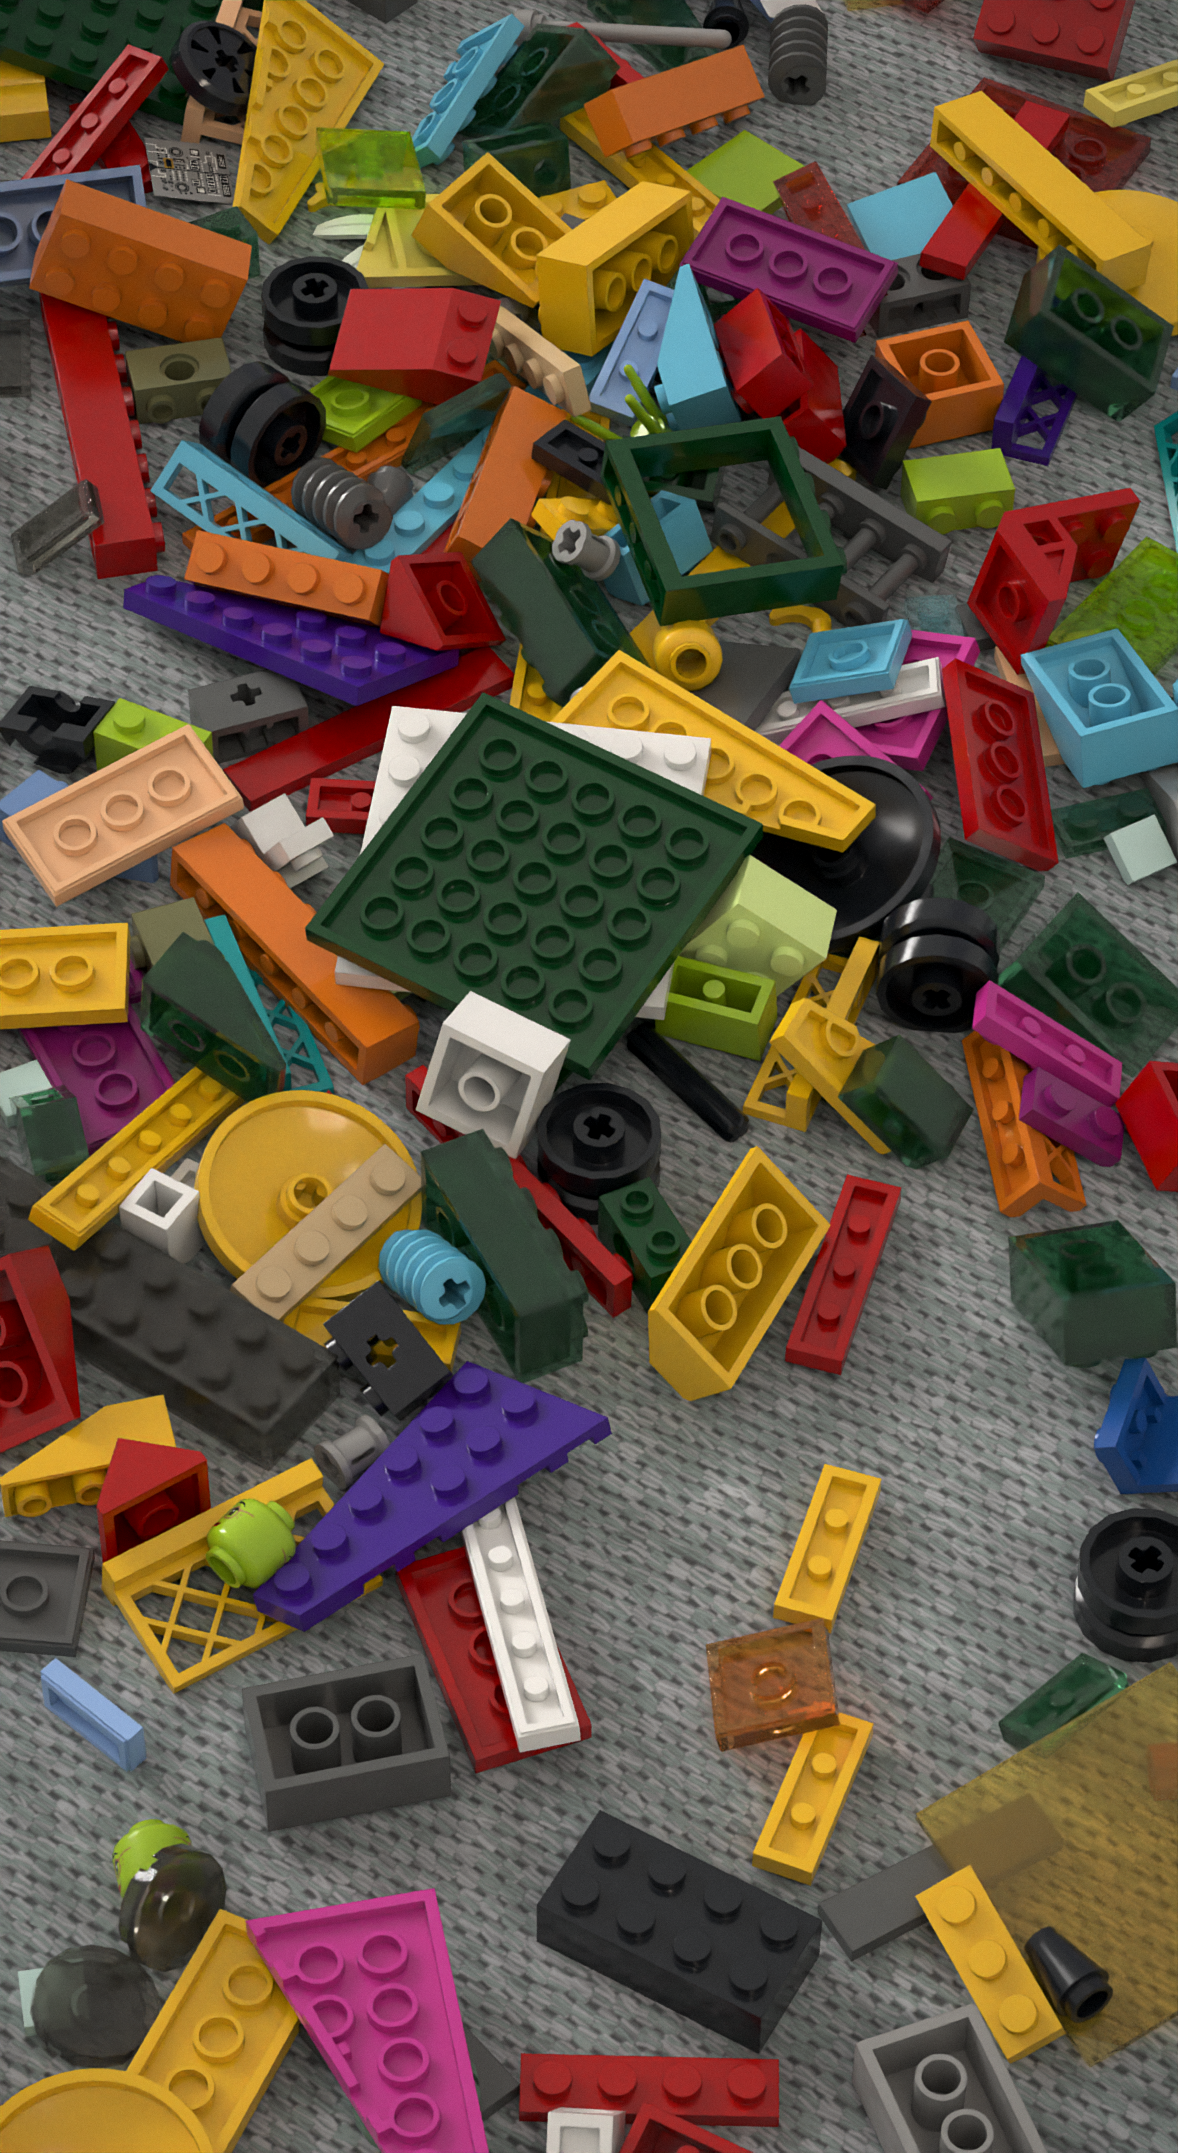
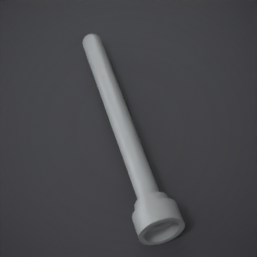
M517 9L514 16L525 27L515 43L518 47L534 48L536 43H544L546 39L562 40V28L575 22L547 20L546 16L539 15L537 10ZM578 22L590 33L598 36L602 42L726 48L732 41L731 34L722 29Z

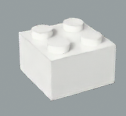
M470 991L442 1023L416 1111L516 1159L537 1133V1123L544 1107L551 1101L571 1040Z

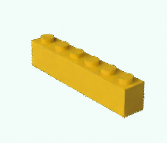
M979 91L934 107L930 147L1097 301L1145 284L1151 243L985 93Z

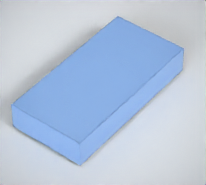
M57 1658L40 1671L45 1707L126 1772L129 1770L132 1772L147 1758L144 1730L140 1724Z

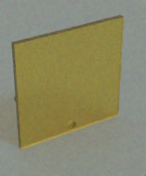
M1169 1662L916 1813V1821L953 1874L971 1865L1063 2026L1066 2037L1089 2068L1123 2050L1178 2016V1671ZM1044 1927H1054L1059 1934L1063 1935L1109 1974L1108 1984L1113 1989L1112 1998L1102 2011L1087 2021L1075 2023L1069 2016H1062L1057 2013L1030 1958L1024 1952V1946L1029 1938Z

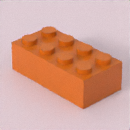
M66 179L35 252L29 289L183 343L220 338L248 281L252 245Z

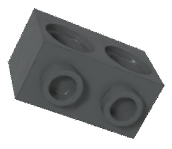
M921 254L894 259L892 261L898 263V275L872 315L869 323L876 336L881 338L968 318L971 291L969 279L966 277L965 280H960L919 266Z

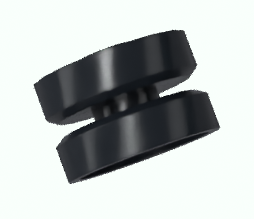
M308 256L290 260L275 268L263 282L261 294L262 315L264 318L263 340L269 358L282 369L299 375L327 376L350 289H369L363 274L349 263L332 257Z
M261 361L246 363L231 372L214 390L203 411L199 426V441L201 445L260 487L265 488L312 460L321 444L326 428V409L320 398L304 387L290 382L286 375L271 365Z
M941 897L919 899L896 908L885 919L880 934L878 956L880 966L877 973L876 996L881 1010L895 1023L910 1030L961 1033L971 1029L976 993L989 980L997 985L999 983L997 966L1000 960V936L996 923L982 909L955 899Z
M586 1083L560 1092L544 1107L537 1123L538 1180L542 1184H550L558 1193L562 1204L577 1219L583 1218L590 1225H598V1197L650 1177L658 1189L660 1184L659 1158L661 1155L660 1118L648 1100L630 1088L611 1083Z
M1131 1508L1109 1514L1090 1528L1079 1552L1078 1575L1074 1587L1073 1614L1082 1634L1100 1651L1124 1661L1146 1663L1167 1659L1178 1654V1517L1156 1509Z

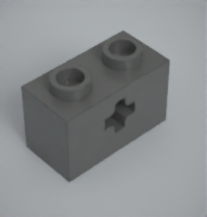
M269 669L188 690L191 725L212 732L213 756L218 764L254 755L309 729L308 706L297 682Z

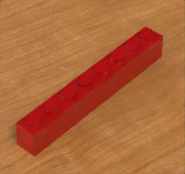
M39 292L41 316L97 579L158 571L157 553L165 552L163 528L161 522L152 523L151 518L157 517L155 494L150 491L152 487L144 488L143 485L150 483L148 462L145 453L136 454V450L142 449L141 432L138 419L129 420L128 418L129 416H135L131 387H121L122 383H127V373L123 353L114 354V351L120 350L116 321L107 322L106 319L111 317Z

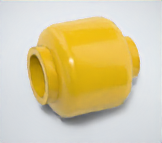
M686 620L666 625L655 636L652 650L657 671L660 675L685 690L694 691L704 688L712 683L720 672L723 661L721 645L711 626L704 621Z

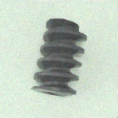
M807 4L792 5L784 8L774 17L771 23L768 86L771 93L780 102L796 105H813L821 100L826 92L828 21L825 14L818 8Z
M319 457L308 461L300 468L294 478L291 496L297 513L317 527L322 528L328 534L343 541L349 547L361 550L373 547L389 531L393 516L390 507L385 503L382 492L374 485L347 471L341 465H337L331 459Z

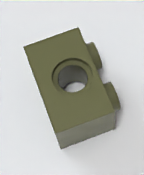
M222 337L125 351L127 383L131 387L136 420L138 419L139 424L152 422L166 423L172 419L203 415L204 408L214 390L231 373Z

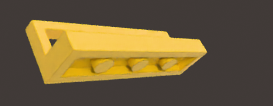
M859 936L849 959L827 953V958L804 975L791 1004L806 997L855 1025L877 977L879 942ZM822 968L842 973L834 990L825 992L817 980ZM811 991H813L816 996L809 998ZM771 1045L743 1104V1113L806 1132L822 1096L796 1069L788 1070L781 1058V1054ZM776 1068L779 1074L772 1076ZM787 1085L785 1109L760 1102L765 1091Z

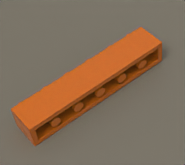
M223 823L172 847L170 886L183 899L194 897L203 920L226 915L246 965L251 970L256 971L263 979L262 982L280 1000L282 998L287 1007L289 1005L303 1019L313 1035L362 1085L384 1075L416 1056L420 1021L414 1010L409 1005L402 1004L390 990L336 984L334 972L338 956L307 941L305 927L317 912L311 905L304 904L294 894L280 873L272 871L256 855L254 848L246 839H241L226 823Z

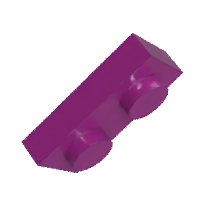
M1038 1066L1024 1076L1019 1113L1020 1121L1099 1166L1112 1167L1121 1160L1125 1124L1120 1113Z

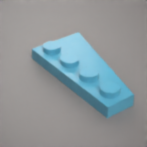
M513 14L502 18L460 42L456 52L462 57L458 62L454 61L448 66L443 76L448 83L434 94L429 104L434 112H431L420 121L402 157V160L411 168L419 170L431 163L439 165L452 153L455 144L452 142L454 136L473 120L476 115L473 107L477 100L484 97L497 82V78L494 76L495 72L518 49L515 41L525 26Z

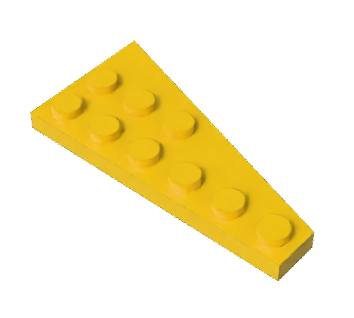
M264 0L231 216L267 244H271L283 229L384 66L381 60L306 0Z
M618 650L550 721L711 738V757L704 796L762 823L764 832L843 853L876 817V804L621 650Z

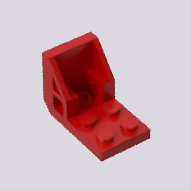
M1131 488L1003 513L967 604L1017 675L1025 674L1021 664V654L1045 648L1067 598L1070 582L1090 578L1097 579L1110 572L1141 502Z

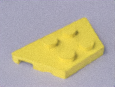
M439 194L381 195L356 268L363 274L369 288L482 285L446 268L411 236L427 205Z

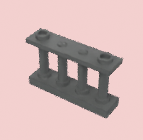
M799 447L800 463L804 472H809L813 477L815 498L820 509H825L828 512L831 524L853 537L843 547L847 559V572L870 548L894 562L868 591L845 577V574H842L837 600L811 604L842 622L846 627L886 622L890 606L886 602L887 599L912 574L933 583L944 572L952 541ZM771 468L767 481L770 487L743 513L724 501L717 505L710 541L720 546L725 552L733 554L750 566L808 558L807 553L802 550L804 546L796 527L785 538H782L761 525L784 501Z

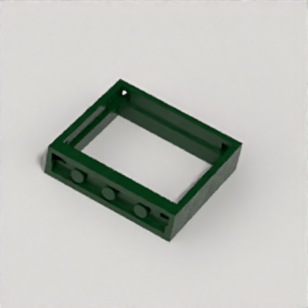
M781 416L606 441L600 477L660 626L672 625L686 620L699 621L837 600L842 574L847 573L846 555L842 547H836L831 535V522L828 512L825 509H820L815 498L813 477L809 472H804L799 460L797 440L794 436L788 435ZM767 460L808 558L681 577L642 478Z

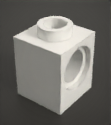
M560 2107L549 2111L546 2153H619L624 2143L626 2111Z

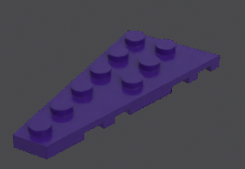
M466 1361L296 1547L294 1556L253 1594V1599L257 1611L298 1630L307 1631L363 1595L364 1584L386 1569L392 1567L397 1572L416 1560L414 1551L436 1537L442 1543L506 1503L519 1494L518 1485L543 1468L552 1473L568 1463L567 1453L585 1441L590 1440L592 1443L597 1444L611 1435L608 1417Z

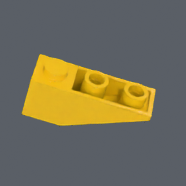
M164 1394L104 1406L0 1477L5 1517L19 1514L24 1517H37L45 1514L51 1508L74 1503L87 1506L97 1505L118 1438L176 1447Z

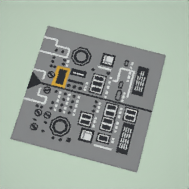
M144 137L154 196L233 204L234 194L225 146Z

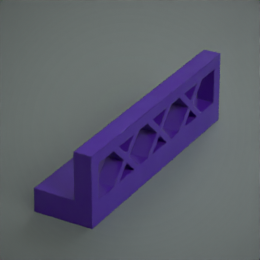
M1048 293L994 418L991 449L1001 448L1003 456L1049 466L1100 344L1102 332L1064 323L1066 297ZM1061 338L1086 343V347L1084 350L1066 355L1058 346ZM1064 368L1072 380L1053 387L1045 377V374ZM1051 400L1059 411L1039 418L1031 408L1032 405ZM1036 431L1045 441L1042 450L1016 444L1018 437Z

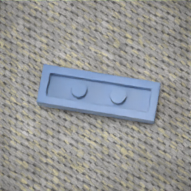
M643 279L589 395L591 412L631 427L634 425L637 417L625 402V396L632 394L641 405L643 403L624 373V366L629 364L634 368L649 392L659 371L657 362L673 298V289Z

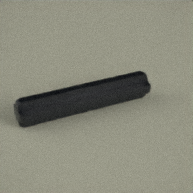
M642 1023L636 1029H632L627 1035V1048L722 1139L731 1143L747 1133L748 1116L651 1025Z

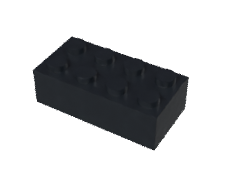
M599 1810L537 1904V1942L758 2054L819 1958L821 1919Z

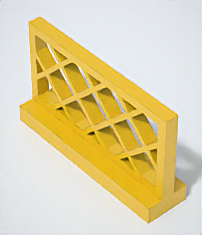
M312 1458L102 1563L101 1590L112 1606H118L173 1694L298 1630L258 1612L255 1604L228 1598L231 1586L227 1583H224L221 1596L187 1586L193 1571L203 1566L210 1567L205 1555L209 1551L207 1543L208 1532L240 1500L256 1499L264 1504L274 1501L288 1512L294 1523L295 1519L315 1509H318L322 1517H324L335 1504L322 1486L324 1476ZM292 1534L297 1547L305 1537ZM380 1574L364 1584V1594L360 1597L383 1586V1578ZM181 1578L180 1585L172 1583ZM152 1592L175 1598L168 1622L144 1617L136 1606L135 1601ZM183 1600L217 1609L210 1633L176 1625ZM224 1611L258 1619L254 1634L242 1641L217 1635ZM266 1621L275 1623L264 1629ZM154 1633L164 1635L162 1644L159 1643ZM175 1638L206 1646L201 1662L178 1673L167 1655L171 1639ZM213 1648L222 1650L221 1652L211 1656Z

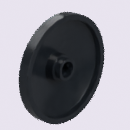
M842 756L822 760L811 765L876 804V817L843 853L763 831V838L750 854L837 910L828 953L854 947L859 936L871 940L879 936L885 919L896 908L921 898L933 877L938 863L941 830L932 802L915 778L906 770L896 764L876 757Z

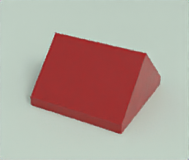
M462 552L398 555L391 561L380 633L436 651L497 646L506 641Z
M123 1438L117 1439L96 1506L103 1563L211 1509L207 1459L201 1451Z

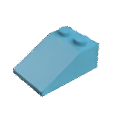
M690 264L680 266L657 362L662 384L654 386L663 415L666 414L669 427L673 431L743 422L738 404L731 395V390H733L732 384L726 377L723 369L726 367V364L721 358L719 351H716L719 341L710 312Z
M1118 628L1021 654V664L1060 755L1082 788L1104 785L1111 780L1140 772L1153 771L1162 766L1178 762V707Z

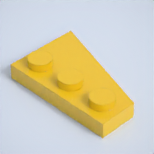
M806 997L791 1004L769 1041L869 1145L880 1154H886L896 1149L938 1074L925 1065L916 1068L900 1059L901 1052L887 1043L877 1046L859 1035L857 1026Z

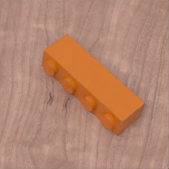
M743 44L611 89L583 105L605 158L624 152L626 159H630L653 148L651 145L652 141L657 140L659 147H664L686 137L684 133L686 129L690 128L692 136H695L718 126L717 118L722 117L725 124L744 118L751 114L748 106L765 96Z
M516 386L512 388L495 414L443 552H462L475 579L493 587H496L506 572L514 575L521 564L526 547L521 545L520 541L523 535L527 537L531 533L536 523V520L531 516L535 508L536 498L542 499L554 475L553 471L532 459L533 443L565 420L568 413Z
M197 530L184 580L201 587L300 610H315L324 613L326 616L380 628L389 574L380 569Z

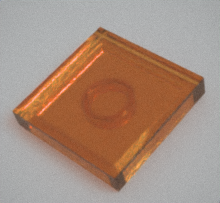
M823 1618L706 1644L715 1738L721 1752L840 1725L829 1634Z

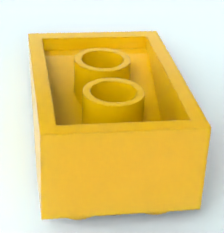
M487 152L427 205L411 236L446 268L534 308L539 303L538 279L535 275L536 255L572 229Z

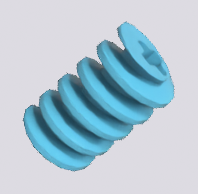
M427 1229L395 1231L385 1241L379 1254L378 1268L382 1280L392 1291L396 1292L409 1305L413 1306L416 1311L437 1324H455L466 1320L478 1309L484 1298L486 1282L483 1271L475 1262L469 1260L466 1255L435 1232Z

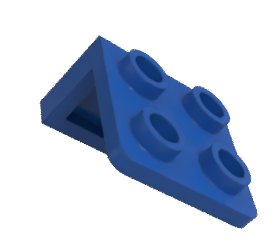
M1146 1358L1124 1359L1117 1383L1112 1386L1110 1391V1403L1101 1428L1097 1430L1094 1439L1097 1459L1104 1464L1120 1494L1178 1492V1396L1166 1395Z

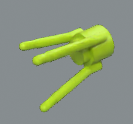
M629 364L624 366V373L644 405L643 407L632 394L625 396V402L638 418L631 428L630 436L636 437L672 432L673 430L668 426L667 417L659 410L634 368ZM571 415V420L605 441L622 439L619 435L582 415L576 417Z

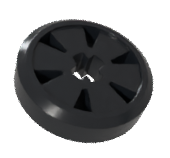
M198 21L190 24L176 40L171 51L172 67L180 84L196 101L212 111L228 116H243L247 114L257 47L246 36L228 25L215 21Z

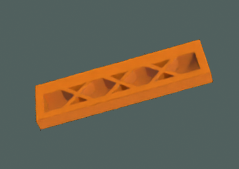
M974 1030L961 1041L1000 1212L1009 1217H1020L1043 1199L1069 1212L1080 1211L1087 1204L1074 1151L1050 1137L1048 1139L1045 1134L1019 1120L1023 1079L1033 1069L1025 1061L1001 1046L989 1043L980 1033ZM1052 1173L1059 1180L1061 1185L1053 1181Z

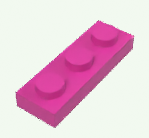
M990 980L976 993L972 1029L980 1033L986 1041L1006 1049L1025 1061L1031 1069H1035L1038 1066L1108 1107L1117 1102L1120 1098L1122 1062Z

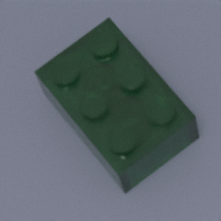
M1059 244L1024 274L1004 343L1080 395L1095 408L1101 410L1115 421L1121 422L1155 395L1174 326Z
M1118 1220L1008 1237L1011 1301L1065 1366L1090 1368L1099 1365L1104 1359L1123 1356L1133 1359L1150 1358L1155 1356L1160 1350L1178 1348L1176 1282Z

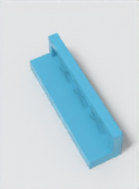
M182 440L150 490L209 533L236 538L231 533L240 531L241 540L252 542L250 529L267 525L275 532L278 548L288 549L287 539L297 546V548L288 549L343 562L353 555V552L198 443ZM183 466L196 474L199 496L182 499L169 490ZM208 483L218 491L209 493ZM228 497L235 502L239 524L221 527L214 521L211 501ZM201 503L202 513L192 505ZM247 511L258 519L249 521Z

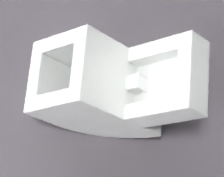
M285 793L244 815L230 826L241 839H246L252 845L256 855L272 871H277L282 875L290 889L328 868L323 858L324 855L319 848L334 836L328 824L322 817L305 827Z
M186 1158L171 1177L153 1168L148 1171L119 1206L121 1229L127 1240L175 1264H185L192 1260L204 1245V1236L197 1219L200 1195L199 1191L194 1189L199 1163Z

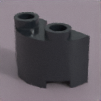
M29 686L0 721V733L9 746L16 739L25 750L38 756L34 764L59 774H70L79 764L85 762L95 750L93 731L114 706L115 701L84 696L79 702L80 705H76L74 700L62 691Z

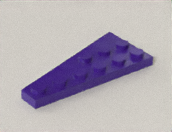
M150 576L146 579V582L124 589V609L355 706L362 705L458 666L460 649L436 651L382 634L378 627L326 616L324 613L315 610H300L176 581L169 576Z

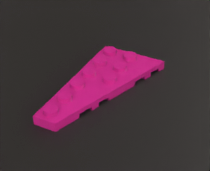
M435 1888L246 1920L247 1936L382 2153H489Z

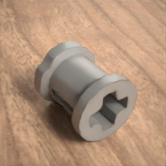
M570 520L564 523L558 529L552 544V553L557 561L581 567L584 575L594 581H602L609 577L615 571L621 555L620 546L616 540L607 535L596 536L591 533L589 526L582 521Z
M362 1415L355 1420L354 1428L332 1442L323 1440L314 1447V1453L321 1470L340 1490H345L353 1484V1477L370 1467L391 1443L386 1433L372 1417Z

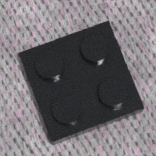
M871 355L843 410L847 447L842 450L840 456L870 485L887 490L895 473L901 468L904 455L917 430L924 423L927 410L932 401L887 360Z

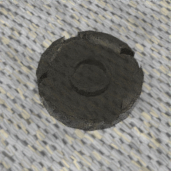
M183 1843L164 1847L152 1857L158 1860L147 1871L142 1868L138 1870L131 1879L121 1902L118 1929L121 1941L128 1944L129 1952L127 1953L134 1961L161 1972L182 1968L189 1963L219 1909L224 1910L227 1887L223 1868L211 1854Z
M91 1944L66 1949L47 1962L32 1990L30 2015L37 2035L46 2046L50 2042L54 2048L61 2051V2058L73 2065L89 2068H107L123 2065L136 2055L159 2015L160 1999L152 1977L137 1960L117 1949Z

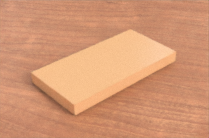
M187 724L2 820L4 832L57 907L244 809L243 798L192 727Z

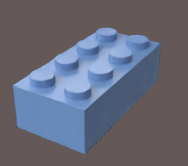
M140 165L0 182V288L30 284L35 252L66 179L146 207Z

